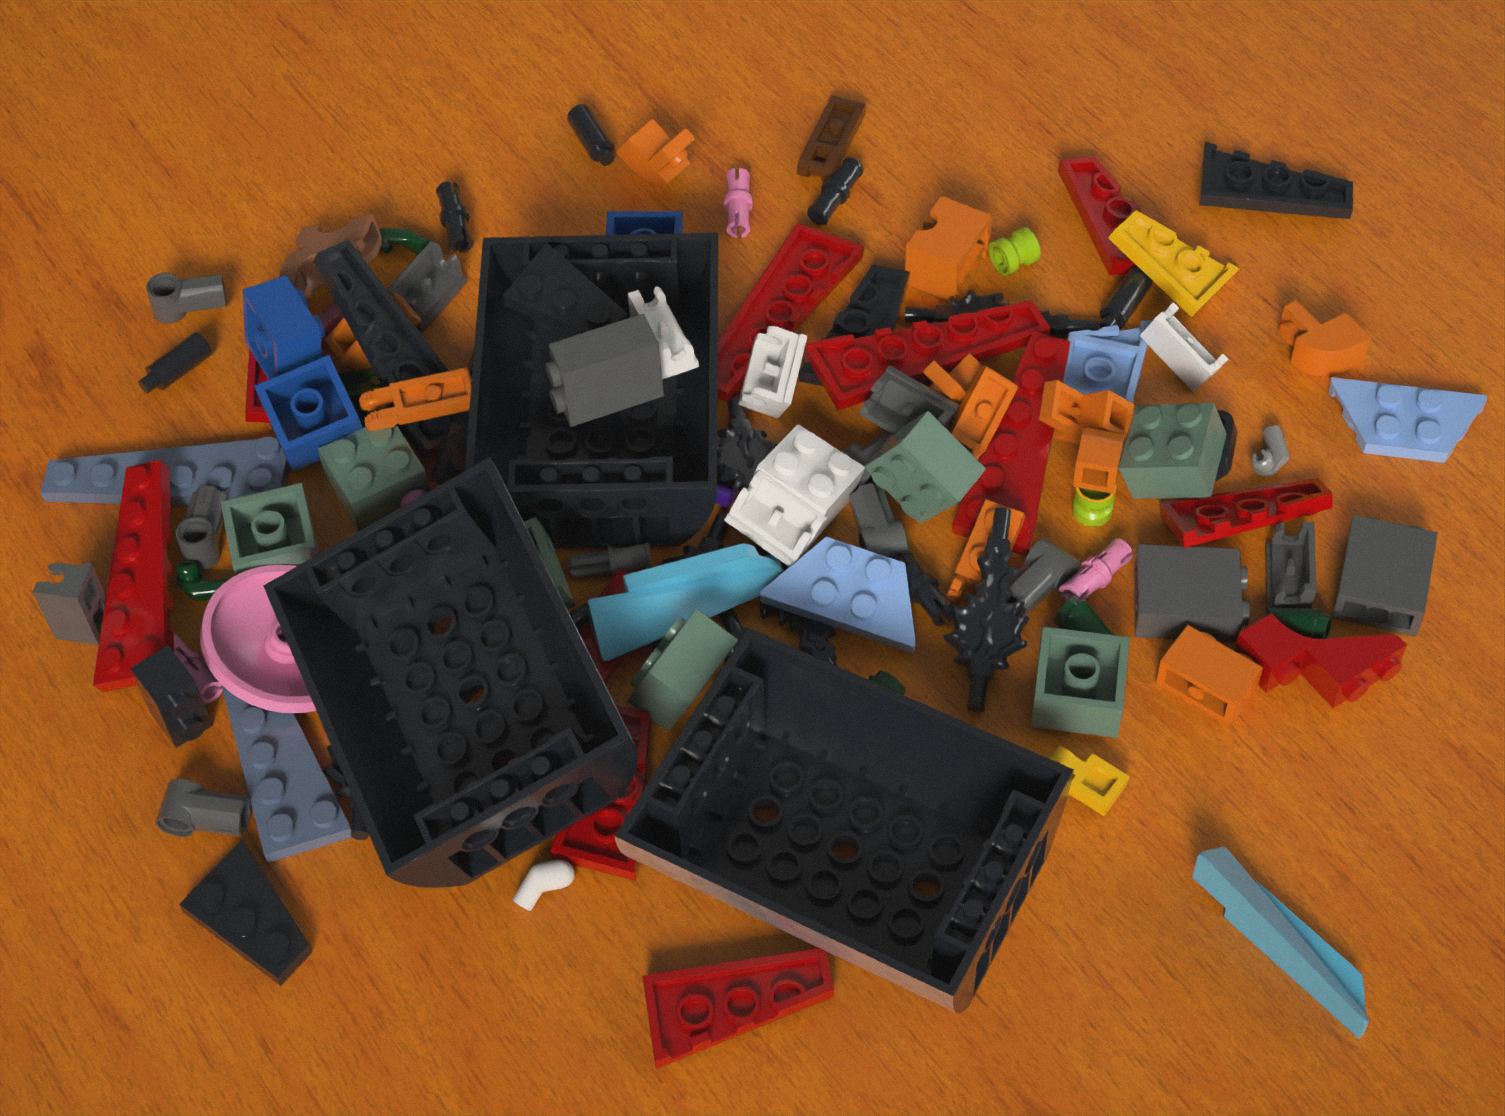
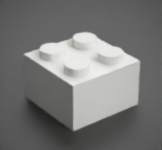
M797 424L757 466L754 475L761 470L827 517L817 535L818 537L849 503V495L855 492L866 467Z

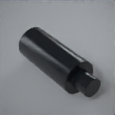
M582 104L572 108L567 115V121L593 161L600 162L603 166L611 164L614 160L612 154L614 145L589 106Z
M1140 268L1128 270L1100 311L1102 319L1099 324L1100 329L1113 325H1118L1119 329L1123 328L1152 286V279Z
M193 333L145 368L147 375L138 381L139 386L147 394L156 387L160 390H165L212 355L209 344L199 333Z

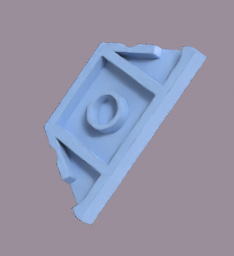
M1141 321L1140 328L1119 331L1118 325L1102 327L1096 331L1087 329L1070 332L1067 341L1071 342L1064 384L1082 394L1110 390L1133 403L1148 349V344L1140 335L1152 321Z
M1331 377L1329 384V393L1331 397L1336 396L1342 405V416L1348 427L1355 432V440L1363 453L1441 463L1447 461L1454 451L1457 442L1463 439L1475 417L1483 411L1487 401V395Z
M825 537L762 589L760 594V602L912 654L914 653L916 640L904 562Z

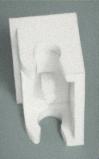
M658 286L654 288L655 298L649 303H644L639 290L628 293L630 318L644 313L659 343L662 379L699 367L690 341L685 338L668 304L666 305V296L662 289Z
M1173 302L1165 312L1162 311L1141 333L1140 337L1195 392L1229 359L1222 354L1216 360L1173 316L1179 309Z
M768 326L766 334L758 333L755 336L738 405L777 419L785 412L792 402L807 335L801 333L798 335L779 327Z
M759 470L754 475L748 488L741 490L724 521L790 567L811 548L827 517Z

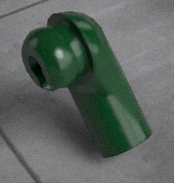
M382 227L379 229L382 236L380 250L385 253H390L394 243L419 255L430 242L427 238L408 228Z
M192 560L183 561L176 567L178 574L176 577L177 585L190 598L196 601H209L216 590L229 580H208L199 572L198 563Z

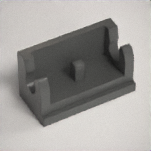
M432 241L428 243L387 289L390 294L394 292L407 301L421 319L416 328L422 332L431 325L467 283V279L462 273L459 258L452 254L447 262L442 256L443 252L440 245Z
M889 366L871 388L873 394L864 403L859 415L893 434L929 411L948 430L959 405Z
M1302 522L1298 528V533L1293 536L1285 535L1284 523H1279L1273 530L1271 542L1266 541V614H1268L1271 606L1278 608H1312L1316 595L1314 522Z
M54 563L49 565L48 570L51 574L65 576L63 581L57 584L37 582L33 594L55 639L99 645L106 595L92 564L83 563L82 566Z

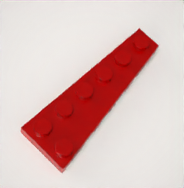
M796 223L718 340V399L728 402L742 388L755 336L758 333L766 334L768 326H775L794 332L864 257V246Z
M1033 300L984 309L976 313L968 312L952 315L948 321L928 324L927 320L912 323V328L891 331L890 327L877 329L875 330V335L854 339L853 334L813 341L805 344L804 354L837 411L867 401L873 394L871 388L889 366L918 382L929 380L923 371L933 361L949 373L969 353L978 362L1027 346L1033 331L1049 335L1051 328Z
M1035 331L1032 332L1012 380L1018 386V389L986 451L980 456L979 462L986 470L963 497L952 524V533L969 538L985 499L1024 512L1025 519L1012 552L1024 556L1028 555L1032 548L1054 432L1053 427L1039 420L1045 382L1059 380L1064 383L1070 353V341Z
M161 460L126 467L93 686L102 692L137 686L130 669L131 667L168 645L174 652V632L169 629L168 613L173 612V597L168 594V578L172 577V563L167 560V546L171 542V524L169 523L171 514L170 467Z

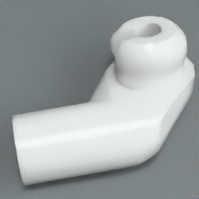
M563 859L534 864L512 900L521 907L532 911L543 892L565 888L574 881L575 871L573 866Z

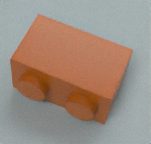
M1187 625L1160 660L1156 683L1231 726L1257 691L1263 667L1256 664L1249 656L1237 653L1219 643L1212 635L1200 632Z

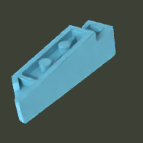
M742 543L623 575L624 593L587 600L589 625L602 660L610 661L663 638L679 616L687 621L695 609H698L710 618L759 597L762 589L784 572L780 560L772 554L761 556L754 546Z
M1226 847L1202 851L1197 856L1192 878L1226 908L1224 918L1358 1039L1363 1036L1369 1023L1365 1009L1363 974L1258 881L1255 882Z

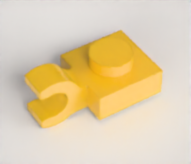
M1058 746L1050 757L1051 760L1074 769L1069 795L1103 816L1106 815L1125 789L1130 778L1129 775L1093 753L1084 762L1068 749Z

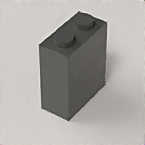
M644 313L549 344L551 362L545 363L550 383L554 388L550 390V397L557 414L564 412L570 427L664 396L659 343Z
M1353 515L1346 537L1332 618L1416 637L1425 614L1438 532L1424 530L1417 526H1405L1386 522L1374 517Z
M1138 544L1134 564L1135 637L1177 639L1186 626L1189 625L1200 632L1212 635L1217 641L1236 642L1241 626H1248L1250 616L1249 601L1242 600V591H1246L1248 584L1247 566L1240 565V549L1183 548L1182 546Z

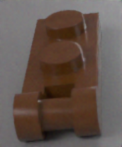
M831 96L799 159L797 166L798 175L808 178L811 175L821 177L822 181L833 177L840 167L865 116L866 104ZM817 157L826 159L825 163L816 161Z

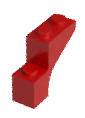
M1271 613L1238 633L1234 651L1249 656L1256 664L1263 667L1258 685L1265 692L1279 684L1286 686L1301 674L1332 708H1335L1346 700L1349 702L1356 701L1365 694L1370 685L1381 679L1383 682H1386L1393 678L1402 668L1401 660L1407 644L1394 634L1328 639L1309 638L1290 630Z

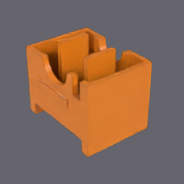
M940 196L930 210V216L936 221L924 218L923 230L917 229L906 244L905 271L910 272L909 286L946 301L950 297L958 300V284L963 285L965 283L967 274L977 260L981 258L986 259L989 255L988 246L991 237L992 215Z

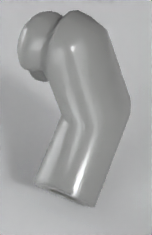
M1276 425L1264 429L1262 435L1266 450L1262 449V454L1259 456L1254 453L1251 458L1253 469L1260 476L1274 475L1289 461L1290 455L1282 428Z

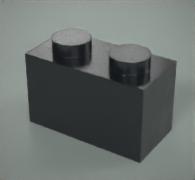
M169 645L130 668L150 714L175 748L187 741L195 740L206 729L213 726L194 678Z

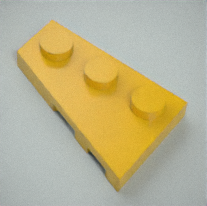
M1137 210L1108 237L1111 242L1191 317L1240 269L1229 262L1224 266L1208 257L1210 251L1199 245L1194 249L1177 239L1176 232Z

